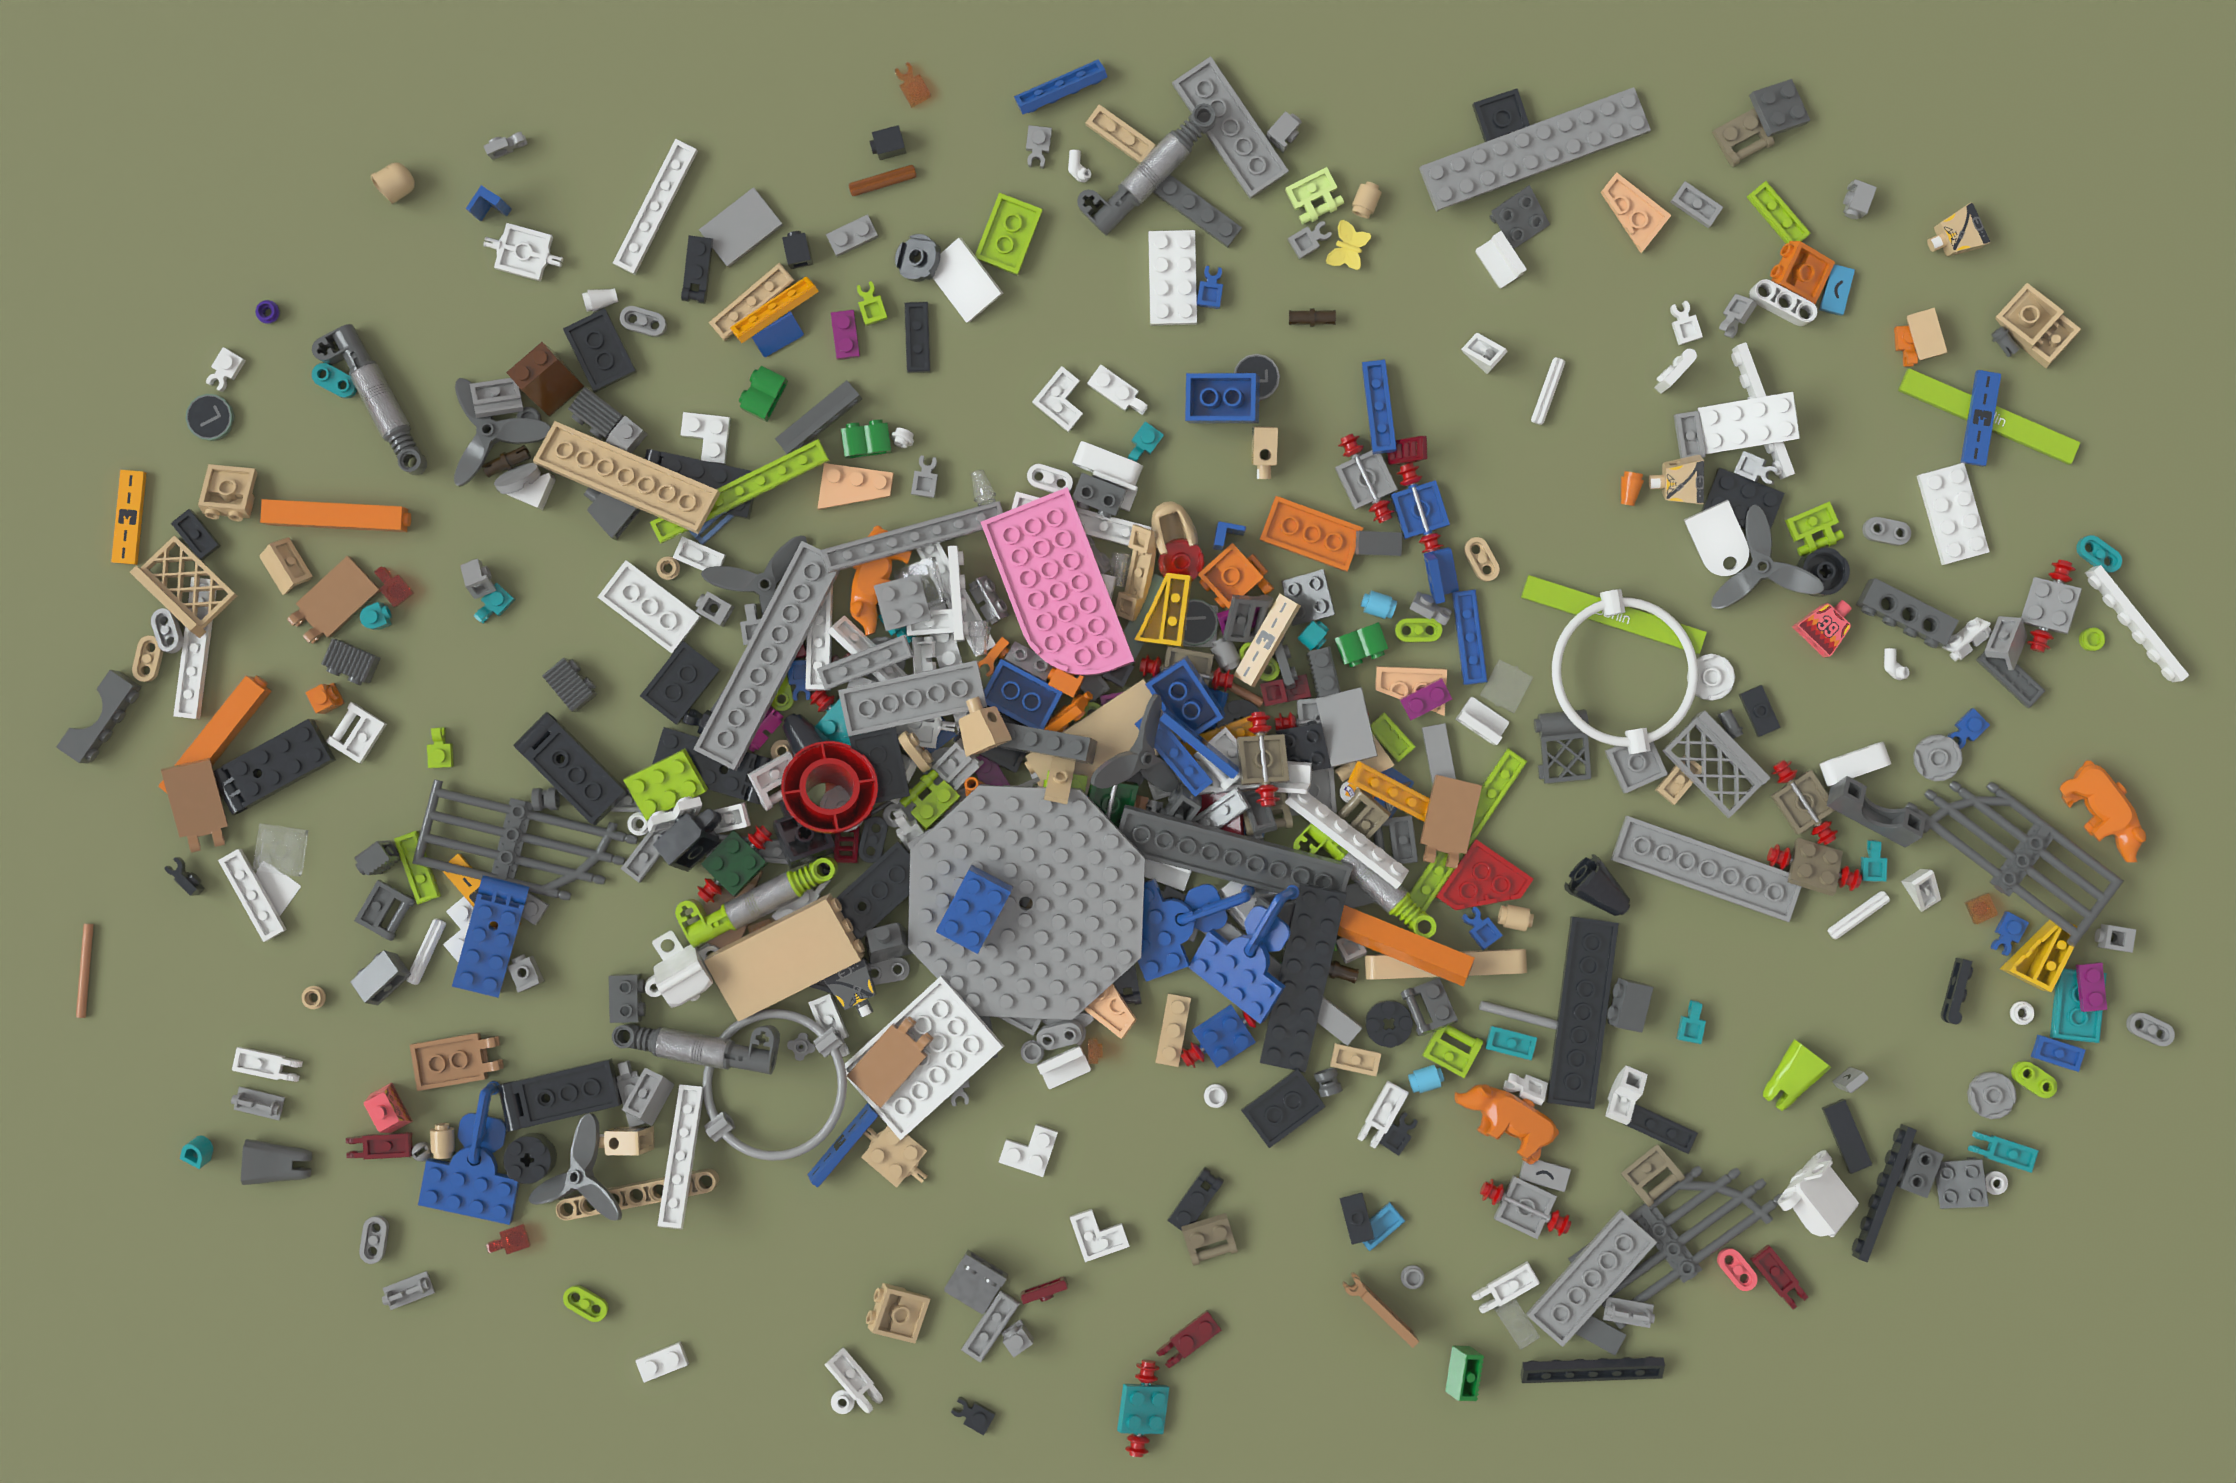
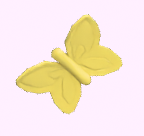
M1341 220L1338 225V235L1343 242L1338 240L1336 245L1342 248L1333 249L1328 254L1326 263L1331 266H1341L1345 263L1350 268L1359 270L1361 258L1358 253L1362 252L1360 247L1368 243L1371 235L1366 232H1356L1349 222Z

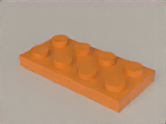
M1275 496L1260 541L1347 572L1355 552L1356 531H1363V527Z

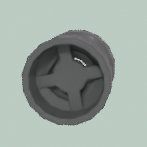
M549 787L547 790L533 788L531 793L533 810L542 811L544 808L559 810V791L555 787Z
M1335 1067L1314 1074L1316 1082L1320 1085L1319 1093L1321 1097L1343 1091L1341 1083L1337 1080L1338 1073Z

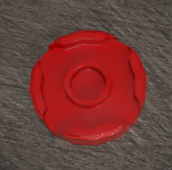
M1177 538L1167 542L1165 545L1168 554L1161 555L1159 553L1158 568L1163 577L1167 573L1188 575L1192 577L1193 581V579L1199 576L1198 574L1203 570L1205 564L1204 555L1199 545L1195 544L1189 547L1186 538Z

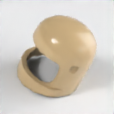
M398 162L391 163L370 176L375 187L392 205L411 193L415 186V181L410 171Z

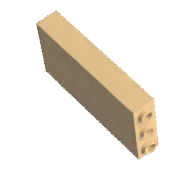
M1144 679L1062 732L1089 737L1098 742L1093 765L1080 762L1075 763L1073 774L1088 776L1086 795H1088L1091 777L1096 769L1115 755L1129 751L1134 745L1139 734V729L1135 723L1143 717L1146 706L1152 697V694L1145 685ZM1171 730V732L1176 736V738L1178 740H1181V738ZM1154 748L1155 756H1156V755H1158L1159 753H1158V752L1156 751V749ZM1029 753L1025 756L1028 761L1024 762L1031 774H1037L1040 779L1037 784L1039 787H1043L1044 779L1047 780L1048 770L1050 771L1053 756Z
M831 893L718 949L706 957L704 963L738 1022L861 961L865 954L864 945L860 939H856L850 920L844 918L840 902L837 898H833Z

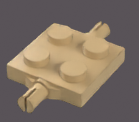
M888 1125L878 1134L870 1127L865 1131L864 1135L871 1142L869 1148L861 1156L863 1160L896 1188L904 1178L910 1175L922 1184L928 1175L923 1173L917 1166L920 1159L927 1152L924 1147L908 1134L900 1140Z

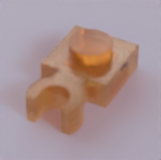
M907 62L905 63L908 69L906 74H901L898 68L895 69V73L899 80L904 81L899 86L912 108L930 98L931 93L920 74L913 77V68Z

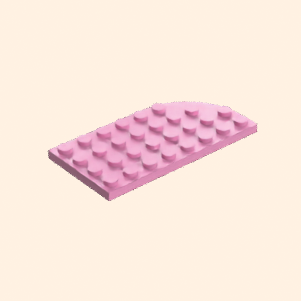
M1068 487L981 522L1020 628L1028 644L1037 655L1051 666L1076 675L1103 674L1135 662Z

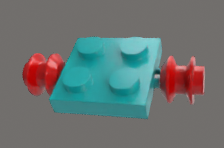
M825 690L815 691L810 697L812 699L810 705L817 704L819 706L818 713L827 712L815 727L831 741L851 746L840 699L834 705V695L829 697Z
M1142 1360L1141 1363L1136 1364L1140 1368V1373L1135 1374V1377L1141 1384H1123L1117 1431L1131 1434L1127 1436V1440L1131 1442V1445L1125 1447V1450L1133 1457H1143V1454L1149 1452L1144 1447L1146 1443L1150 1442V1439L1144 1434H1164L1170 1387L1167 1385L1151 1384L1158 1380V1377L1154 1375V1371L1160 1369L1159 1366L1155 1365L1156 1362L1152 1360Z

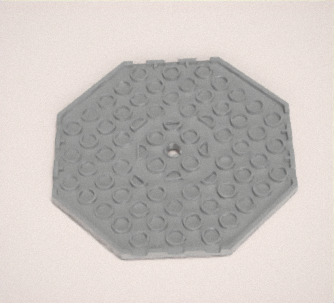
M980 784L910 849L908 948L937 979L943 976L978 1016L1073 1020L1142 956L1145 856L1081 788H1071L1068 803L1062 804L1044 800L1046 787ZM971 865L1013 886L1007 901L978 954L936 932ZM1022 897L1031 898L1033 901L1032 907L1027 909L1021 907L1020 899Z

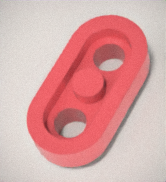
M1724 1248L1718 1253L1717 1263L1738 1289L1750 1291L1756 1286V1273L1738 1251L1733 1248ZM1729 1255L1732 1256V1261L1726 1263L1725 1258ZM1742 1274L1747 1275V1279L1745 1281H1740V1276Z

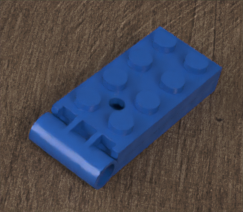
M486 875L482 876L452 987L499 998L529 886ZM495 921L498 923V926L493 927L490 925V922Z

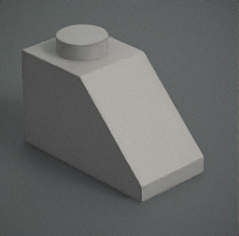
M624 416L610 432L606 443L633 453L648 434L628 417Z

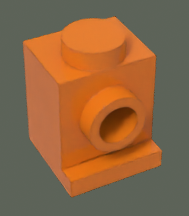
M1052 667L1047 679L1050 680L1048 685L1075 698L1085 677L1079 675L1077 679L1075 678L1076 674L1067 673Z
M335 683L330 685L320 684L305 692L315 713L326 714L345 704Z

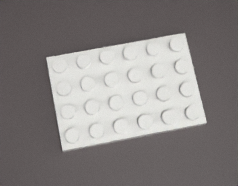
M940 976L845 1063L847 1075L892 1024L899 1027L909 1016L917 1022L907 1033L912 1039L917 1042L926 1032L934 1038L923 1050L928 1055L926 1059L881 1108L847 1077L900 1140L1004 1047L1002 1042L943 976Z

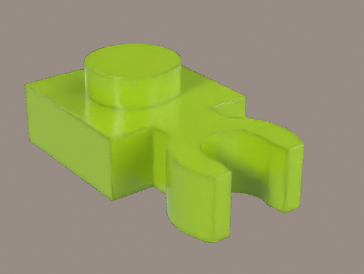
M872 281L869 282L870 290L868 292H863L860 285H857L858 294L864 298V301L858 302L866 326L888 319L881 296H873L875 294V286Z

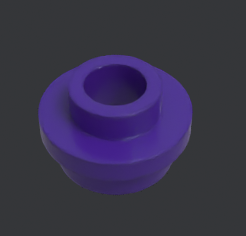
M264 300L257 305L255 313L259 321L271 324L279 318L280 310L273 301ZM267 309L272 310L270 316L265 315Z

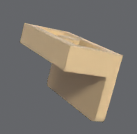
M1935 307L1907 316L1906 319L1920 361L1934 356L1935 358L1947 353Z
M289 537L270 543L260 554V559L282 595L288 594L294 586L307 582L313 577Z

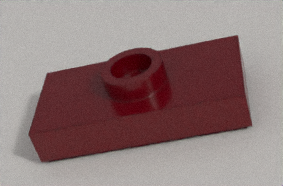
M1063 1276L1023 1290L1020 1296L1023 1305L1038 1299L1041 1302L1047 1301L1054 1297L1053 1294L1068 1289L1066 1277Z

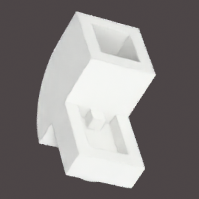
M1625 1066L1619 1072L1611 1087L1605 1116L1628 1125L1632 1118L1635 1102L1643 1095L1648 1074Z

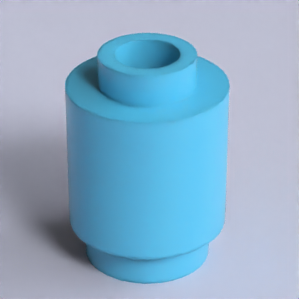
M1372 590L1369 594H1364L1361 602V607H1364V613L1383 619L1386 617L1391 619L1397 605V601L1392 600L1391 596Z
M1435 1065L1414 1070L1413 1074L1408 1075L1413 1093H1423L1440 1088L1441 1082L1444 1081L1441 1068L1436 1069Z

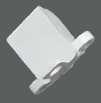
M668 931L652 941L653 946L663 961L654 966V975L645 982V991L649 996L658 997L662 994L669 1006L673 1008L689 1000L696 1001L700 994L713 984L711 973L704 960L707 957L706 953L712 950L715 952L719 949L712 944H705L698 949L697 947L693 948L690 944L683 948L673 931ZM665 939L672 940L675 944L673 950L669 952L663 951L661 949L662 941ZM656 984L657 989L653 990L650 986Z
M1826 1150L1815 1154L1801 1170L1796 1172L1777 1203L1783 1211L1793 1208L1804 1226L1812 1234L1820 1237L1827 1235L1834 1237L1858 1207L1859 1202L1831 1168L1833 1164L1832 1158Z

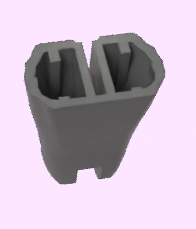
M246 1139L242 1151V1185L311 1177L312 1169L293 1167V1161H311L312 1152L303 1148Z

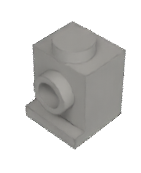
M1285 111L1268 130L1266 138L1284 153L1287 149V141L1291 144L1298 136L1299 132L1297 130L1302 122L1295 114L1290 115Z
M1856 179L1848 185L1847 189L1850 191L1846 193L1843 204L1846 205L1843 211L1845 216L1851 219H1861L1868 213L1877 187Z
M474 559L460 565L465 587L474 599L496 591V587L490 580L492 576L489 568L483 566L480 560Z
M708 591L705 595L702 594L696 602L698 607L697 613L724 627L735 608ZM714 604L718 605L716 613L711 612V606Z
M2101 924V928H2098L2095 932V942H2098V947L2133 953L2136 929Z
M525 954L511 960L513 964L508 966L518 993L544 982L533 956L526 958ZM521 968H524L527 972L525 977H522L520 973Z
M1021 1319L1001 1332L1004 1337L1003 1343L1013 1358L1033 1344L1034 1338Z

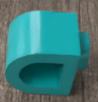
M376 602L371 604L360 613V621L366 628L380 630L392 625L390 618H392L391 611L387 605L384 606V603Z
M1311 621L1297 639L1309 650L1313 648L1320 649L1326 642L1324 636L1329 629L1321 621L1317 623Z
M196 1136L183 1146L180 1159L201 1169L211 1161L213 1145L207 1137Z

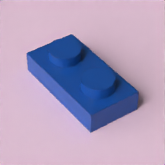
M2037 1035L2031 1057L2079 1072L2086 1050Z

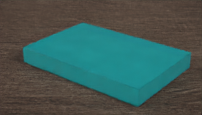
M2064 968L2055 984L2050 1037L2100 1043L2103 1010L2082 1012L2080 1010L2076 970ZM2104 973V982H2105V985H2106V975H2107V973Z

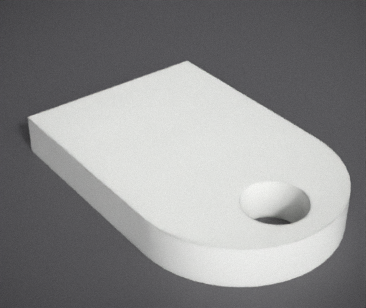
M1728 500L1684 519L1701 560L1709 571L1719 576H1730L1743 569L1749 558V548ZM1730 556L1734 557L1736 560L1735 566L1731 569L1724 568V559Z

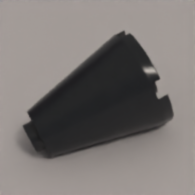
M793 713L784 719L782 728L793 756L811 744L831 741L802 714L796 715Z
M1592 854V859L1587 857L1582 859L1570 872L1569 877L1571 881L1569 884L1565 882V891L1614 916L1624 915L1630 908V898L1599 857Z

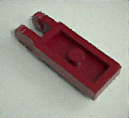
M412 1132L370 1134L346 1138L347 1144L363 1143V1151L347 1152L346 1158H363L364 1160L412 1156Z
M1766 1245L1750 1258L1775 1292L1784 1299L1792 1310L1797 1306L1795 1301L1787 1294L1791 1289L1794 1288L1797 1295L1804 1301L1809 1298L1800 1287L1799 1281L1770 1245Z
M1206 1310L1170 1337V1340L1161 1346L1156 1353L1160 1357L1171 1350L1173 1346L1176 1347L1179 1352L1170 1357L1165 1363L1169 1369L1222 1330L1208 1310Z

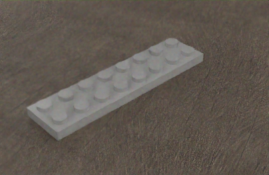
M1625 816L1610 859L1786 922H1790L1801 890V886L1788 883L1789 872L1629 816Z

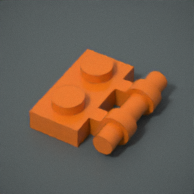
M1087 691L1083 695L1079 694L1072 700L1071 704L1061 707L1056 715L1049 719L1044 730L1062 733L1069 726L1068 723L1070 721H1078L1086 713L1084 709L1088 702L1093 699L1091 692Z

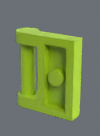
M1449 1025L1433 1033L1422 1056L1465 1078L1483 1044V1040L1478 1037L1473 1038ZM1443 1033H1446L1470 1046V1051L1466 1053L1440 1038Z

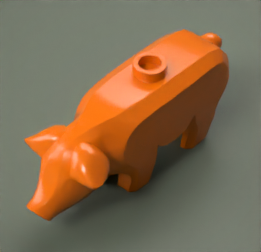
M875 526L868 537L888 531L880 526ZM912 551L853 567V569H856L852 583L850 613L863 626L865 636L874 634L878 623L876 608L878 600L874 585L891 581L889 579L892 573V561L898 560L908 564Z
M2091 760L2085 761L2083 766L2076 771L2074 778L2064 781L2060 786L2059 790L2063 795L2061 798L2069 808L2073 803L2084 799L2087 810L2093 815L2084 825L2089 835H2094L2099 842L2104 837L2113 835L2117 849L2125 862H2137L2136 855L2142 843L2146 841V832L2140 825L2134 807L2125 796L2127 793L2126 789L2120 782L2115 783L2101 766L2095 765Z
M1487 1084L1475 1085L1465 1093L1455 1092V1102L1469 1110L1481 1111L1482 1120L1481 1125L1477 1128L1478 1132L1497 1140L1504 1132L1509 1136L1519 1138L1522 1144L1517 1153L1529 1165L1538 1161L1541 1156V1148L1552 1143L1559 1135V1130L1553 1121L1534 1108L1535 1104L1528 1099L1521 1100L1509 1092Z

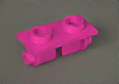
M771 705L749 746L752 752L756 749L759 750L769 738L763 733L765 729L772 734L782 723L781 719L784 716L778 711L775 712Z

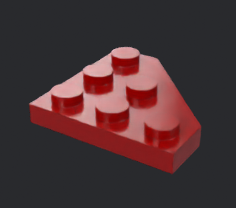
M1475 839L1468 848L1467 854H1464L1458 863L1457 869L1453 870L1436 895V898L1454 910L1514 900L1523 896L1534 879Z

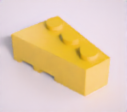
M1166 574L1152 606L1134 639L1135 641L1183 647L1192 583L1191 576Z
M2049 920L2000 969L2042 991L2052 992L2074 947L2067 943L2071 935Z

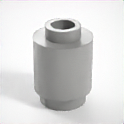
M1224 637L1212 643L1214 647L1210 650L1214 654L1220 669L1223 668L1226 673L1229 669L1232 670L1239 666L1240 656L1232 641H1225Z

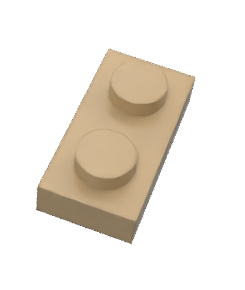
M1690 761V771L1693 774H1701L1702 766L1696 761ZM1675 765L1655 790L1672 805H1675L1693 782Z
M1334 1043L1330 1067L1377 1076L1381 1053Z

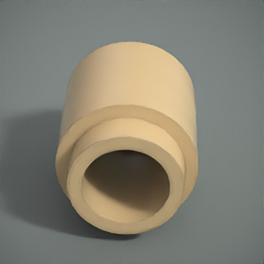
M1372 182L1360 184L1352 203V213L1369 219L1370 215L1374 213L1382 194L1378 190V185Z
M1509 904L1507 906L1501 905L1498 914V924H1502L1505 928L1526 931L1527 927H1532L1534 914H1530L1529 908Z
M449 1123L435 1124V1128L430 1129V1144L433 1158L446 1159L453 1157V1151H455L454 1127H449Z

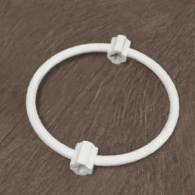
M1621 589L1600 593L1601 601L1579 612L1564 628L1558 639L1552 660V680L1555 694L1567 717L1577 728L1591 738L1609 745L1628 747L1629 754L1651 751L1649 743L1660 739L1672 731L1686 716L1692 705L1698 684V664L1695 650L1690 638L1679 622L1659 606L1641 599L1625 598L1622 596ZM1625 607H1633L1654 614L1675 632L1686 653L1689 679L1681 706L1666 724L1650 733H1647V728L1625 731L1626 737H1617L1596 730L1575 712L1564 691L1561 664L1569 638L1584 620L1602 610L1604 616H1612L1625 613Z

